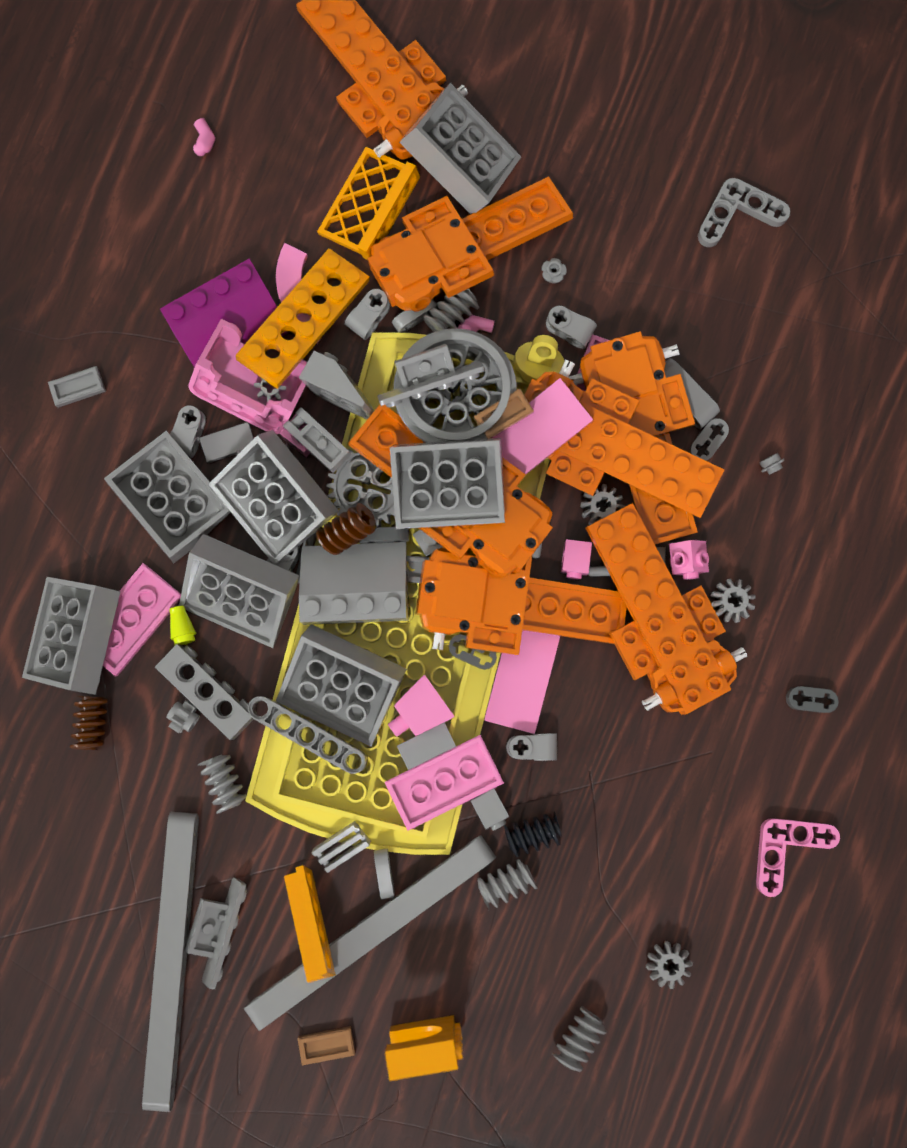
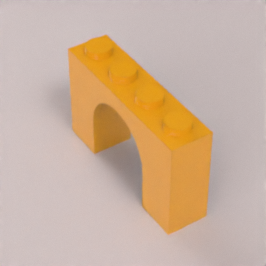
M454 1015L390 1026L391 1044H387L385 1049L389 1081L458 1069V1060L463 1059V1038L460 1023H455Z

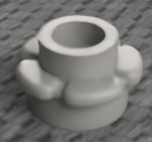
M552 258L550 261L543 263L542 276L550 283H558L563 280V275L566 274V266L561 263V260Z
M776 453L759 462L762 467L761 472L767 471L770 475L782 469L781 463L784 462V458L781 459L779 454Z

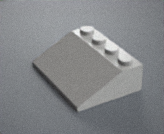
M451 83L441 92L400 141L403 147L470 214L478 212L491 201L521 158L512 146Z
M273 430L257 435L208 484L274 565L306 541L318 528L323 527L324 524L339 512Z
M167 431L104 478L113 492L173 564L187 554L203 534L208 535L230 513V510L208 485L210 483Z
M501 438L397 444L390 447L396 529L505 523Z
M203 534L189 552L179 606H185V610L273 648L294 597L299 575Z
M406 542L355 544L339 555L328 553L321 545L302 546L299 584L300 623L313 625L409 621Z
M46 577L22 678L71 691L96 695L120 591Z
M311 624L299 640L275 702L368 746H372L407 669Z

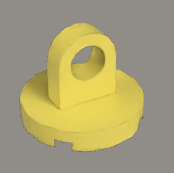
M540 335L533 342L525 343L518 348L514 356V368L521 373L520 377L530 383L532 379L537 380L544 372L554 371L559 373L563 366L564 358L557 350L558 343L553 337Z

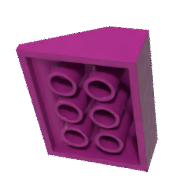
M247 259L165 305L160 310L195 368L198 359L221 319L233 323L239 328L242 333L240 342L245 344L277 306L251 260ZM285 331L281 334V336L283 337L291 331Z

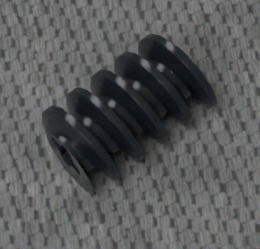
M555 811L553 820L547 814H544L543 823L537 817H533L532 826L526 819L523 820L522 828L514 822L512 831L504 825L510 851L516 857L520 856V848H523L526 854H530L531 845H533L536 851H540L541 842L549 849L552 839L557 846L561 845L562 835Z

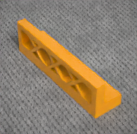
M302 865L296 867L295 873L284 876L306 979L308 983L335 976L336 974L311 869Z

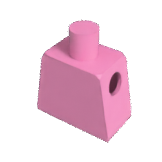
M424 675L394 705L400 715L389 722L388 726L396 737L409 728L415 736H418L455 716Z

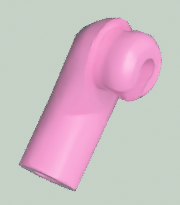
M200 118L194 123L200 135L196 141L197 143L193 146V150L198 156H204L212 149L215 136L206 120Z
M472 315L465 319L464 323H460L458 328L475 332L482 330L492 333L495 321Z

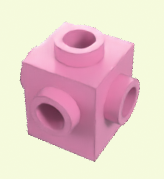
M688 540L669 544L672 575H683V579L688 580L699 578V573L709 572V555L707 553L706 541Z

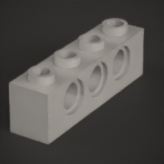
M176 644L155 668L229 740H235L254 720L248 712L249 703L244 699L239 701L233 695L235 690L226 681L220 683L214 677L217 674L216 671L207 663L202 665L196 659L198 654L190 646L186 645L183 647ZM192 665L195 674L191 679L187 680L183 675V671L186 666ZM206 683H210L214 689L213 694L208 698L202 694V687ZM225 701H229L232 705V712L228 716H224L220 711L221 704Z

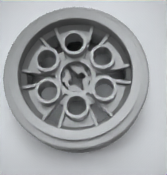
M467 329L439 330L418 340L408 349L403 358L446 344L451 358H456L461 362L454 369L463 367L466 359L472 360V363L480 361L484 366L485 375L481 379L469 381L460 379L454 381V385L445 390H439L438 387L430 389L427 395L420 398H412L410 396L401 399L402 403L396 405L397 414L401 417L407 428L426 443L487 439L484 433L501 418L508 404L510 394L517 390L516 376L507 355L488 337ZM397 370L394 378V390L402 387ZM495 384L496 391H487L481 387ZM460 386V396H456L451 401L450 392L454 393ZM477 395L485 397L487 402L478 406L472 402V399ZM431 398L440 401V405L435 409H430L426 406V402ZM500 401L491 417L483 424L474 427L469 414L473 411L477 415ZM454 410H460L464 413V417L458 421L451 419L449 415ZM442 413L445 419L440 430L432 425Z

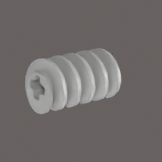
M466 289L450 298L445 295V302L439 301L437 303L438 310L432 308L430 310L431 317L424 315L423 320L433 332L444 330L448 327L457 329L454 321L457 320L460 323H464L462 314L464 313L470 317L472 313L469 307L471 306L478 310L479 306L473 293Z
M219 755L198 764V766L206 765V768L201 771V775H210L204 782L205 785H214L208 792L209 795H218L212 802L213 805H222L216 812L217 814L240 805L247 797L246 794H237L243 787L242 784H233L239 777L238 774H229L235 768V765L225 764L231 758V755Z
M518 859L516 860L517 869L507 864V873L505 874L500 868L497 869L496 879L491 873L487 874V883L478 878V888L489 911L490 902L496 908L499 907V898L508 903L509 893L518 898L519 888L525 894L528 893V884L535 890L538 889L527 864L524 865Z
M582 1006L580 1010L585 1016L583 1018L579 1016L574 1017L578 1027L569 1025L568 1028L572 1032V1036L563 1034L562 1037L567 1044L557 1043L556 1046L561 1053L560 1055L552 1053L563 1065L578 1072L583 1070L580 1061H589L586 1052L594 1053L595 1051L591 1042L596 1044L601 1042V1038L597 1033L606 1034L607 1032L603 1025L604 1022Z

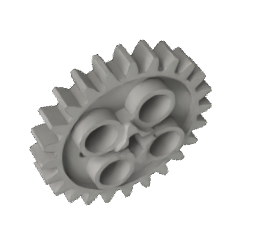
M348 449L351 453L349 458L337 469L336 474H328L330 478L334 479V483H329L326 487L333 489L334 492L327 496L330 499H336L333 504L337 509L341 508L337 515L340 516L341 513L347 512L350 507L356 508L357 503H362L374 515L376 527H381V520L391 524L389 516H395L392 478L387 483L382 484L380 476L384 472L360 453H354L351 449ZM365 465V474L357 477V467ZM353 479L368 485L372 483L379 488L391 490V493L385 494L374 489L367 490L362 486L349 484L348 480ZM352 490H358V498L350 502L348 499L349 493ZM382 496V506L374 509L373 500L376 497Z

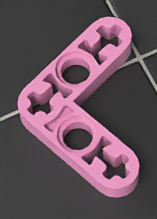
M776 818L765 820L760 828L756 878L758 890L768 897H775L782 891L786 844L831 849L836 847L840 841L838 829L823 823ZM773 823H775L777 828L787 830L788 840H785V834L776 833L774 838H772V834L767 832L768 828H772ZM798 826H803L807 831V836L802 841H797L793 836L794 829ZM812 827H815L814 832L825 833L826 829H828V833L833 836L832 839H828L825 844L824 839L813 837ZM769 850H775L778 853V861L773 865H769L765 861V854ZM764 867L770 870H777V874L771 873V880L776 882V886L771 887L770 891H768L767 887L763 886V882L769 880V873L764 872Z

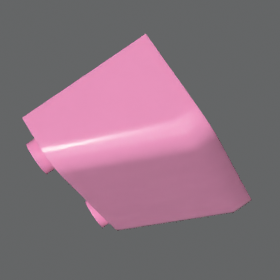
M221 319L195 365L189 382L190 391L195 396L266 432L273 430L276 434H280L284 429L283 425L289 420L306 386L299 379V376L307 362L302 360L281 384V386L286 387V391H279L281 400L279 401L276 397H273L267 403V397L264 395L261 398L257 397L261 388L254 387V383H261L260 376L236 360V354L245 345L240 342L242 339L241 331L235 324ZM269 383L268 385H263V387L267 388L268 393H272L273 389H277Z

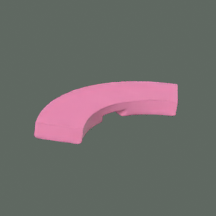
M284 243L276 268V285L280 302L301 281L303 268L308 258L306 253ZM306 313L297 315V319L301 322H307L311 319Z

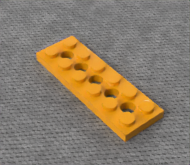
M329 248L238 351L236 360L278 389L367 285L370 276ZM331 278H336L341 284L331 286L327 281ZM319 295L324 297L326 301L323 304H316L312 298ZM306 313L311 319L307 322H301L297 319V315ZM285 331H291L295 334V337L292 340H285L281 334ZM269 349H275L280 355L277 358H269L265 353Z

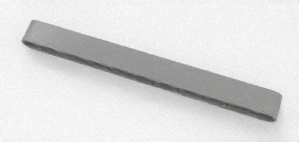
M170 812L168 817L142 1099L143 1110L171 1112L174 1103L187 961L185 948L189 938L199 825L197 813Z
M480 835L396 895L395 898L389 900L330 943L329 948L335 974H339L491 863L496 856L483 837ZM301 964L244 1007V1010L258 1031H260L334 976L308 983L304 965Z

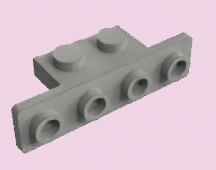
M444 344L394 361L402 387L377 395L381 406L393 407L402 403L401 399L410 396L412 398L423 397L428 394L430 389L438 387L439 390L453 386V382L464 379V381L476 379L480 376L479 373L484 372L485 369L480 361L454 369L448 347Z
M238 878L232 879L225 903L200 899L185 948L188 954L209 957L202 977V982L209 989H215L217 982L221 980L223 974L222 964L225 956L230 951L232 931L237 927L239 920L238 911L241 903L246 898V884Z

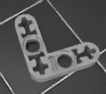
M730 178L723 184L698 232V240L705 247L715 246L721 239L736 208L774 227H780L787 221L790 215V208L785 202L739 179ZM735 187V194L733 196L729 195V190ZM744 192H746L747 195L745 196L743 202L740 201L742 195L744 194ZM749 198H759L762 204L761 207L752 208L748 202ZM767 203L770 204L766 213L762 212L765 209ZM718 207H723L727 210L728 216L722 219L718 218L714 210ZM777 209L781 211V216L778 219L774 217V212ZM712 224L717 225L711 239H708L706 232L710 230Z

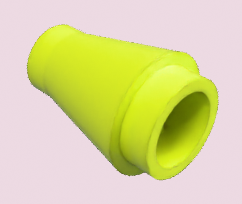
M185 606L170 608L171 640H174L175 645H185L194 642L196 631L186 613Z

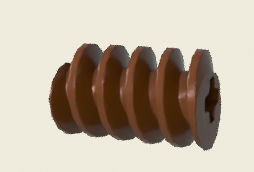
M357 503L356 508L350 507L347 512H343L339 517L332 519V522L324 524V527L318 528L316 536L321 546L328 553L339 555L344 550L358 543L359 540H363L367 535L375 532L376 521L367 506Z
M78 696L82 700L74 702L73 706L80 708L81 711L73 713L72 716L80 719V721L73 723L71 727L78 729L79 732L70 736L78 740V743L70 745L69 748L98 750L96 747L104 745L105 742L97 737L104 735L106 732L98 728V726L106 724V720L100 718L99 715L107 713V709L100 707V705L108 703V699L104 697Z

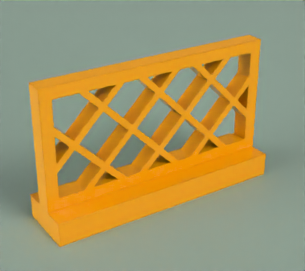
M365 147L319 227L318 234L361 254L364 259L368 260L367 258L371 257V246L387 237L420 178L416 165L409 162L404 164L386 155H382L379 158L374 150ZM369 157L378 160V167L365 170L364 165ZM392 168L400 170L397 177L390 180L386 179L384 171ZM381 172L384 182L370 186L368 176ZM365 178L367 188L354 192L352 188L354 182ZM386 188V197L375 202L372 192ZM369 193L372 203L358 207L356 198ZM352 199L355 209L341 213L340 207L342 203ZM374 209L375 216L373 220L363 223L360 213ZM357 215L359 225L346 229L343 219ZM340 220L343 230L335 233L327 231L331 223ZM362 230L363 237L359 244L350 242L348 234Z

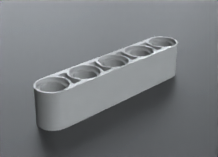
M259 696L249 702L248 712L253 719L342 770L356 774L366 767L367 757L363 751L274 700ZM260 701H264L268 705V712L264 716H259L256 713L255 708ZM283 714H287L291 718V726L288 729H282L278 724V720ZM306 727L312 728L315 733L314 739L309 743L305 742L301 737V733ZM329 740L335 741L338 745V751L333 756L328 755L324 750V746ZM354 753L360 756L362 762L361 766L357 769L351 768L347 763L348 757Z

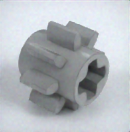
M261 377V383H254V387L261 388L257 397L261 398L264 395L267 397V403L273 397L280 401L279 391H286L285 386H280L278 389H273L272 393H268L267 388L263 387V385H268V382Z
M185 701L183 704L176 702L166 717L172 721L168 727L177 733H182L183 730L190 732L200 718L195 713L197 708L189 701Z

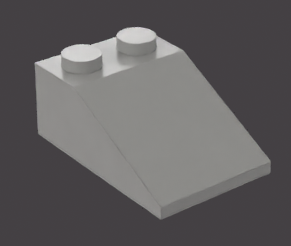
M314 351L299 379L317 397L367 420L375 410L353 379L347 374L348 369L337 363L339 359L328 352H325L323 355Z

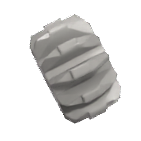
M602 484L600 492L597 488L594 496L584 493L583 497L587 501L581 502L580 507L588 509L582 513V517H592L588 522L589 525L593 524L595 520L599 521L625 507L622 504H617L623 499L622 495L613 496L616 488L613 487L610 492H606L607 486ZM600 501L605 502L604 506L608 505L604 512L599 511L600 507H596Z
M727 579L725 585L722 583L716 585L719 592L713 591L711 593L713 598L718 599L712 602L711 605L712 607H719V610L716 611L717 616L725 613L723 617L724 622H729L732 617L734 623L740 622V616L744 619L750 616L747 610L755 609V606L749 603V601L756 598L755 595H747L746 593L751 589V586L747 585L742 589V580L740 579L735 584L731 579ZM731 597L737 598L738 603H728V599Z
M664 941L663 950L656 944L654 948L658 953L656 955L648 953L647 955L649 959L654 961L646 964L648 970H654L649 975L652 980L658 979L660 987H663L667 982L669 988L674 989L675 980L681 986L685 983L681 976L690 977L691 973L685 968L693 965L691 960L686 959L689 952L686 949L680 951L681 945L679 943H675L671 948L670 943ZM668 959L675 963L674 966L671 965V970H667L663 966L664 963L668 964L666 962Z

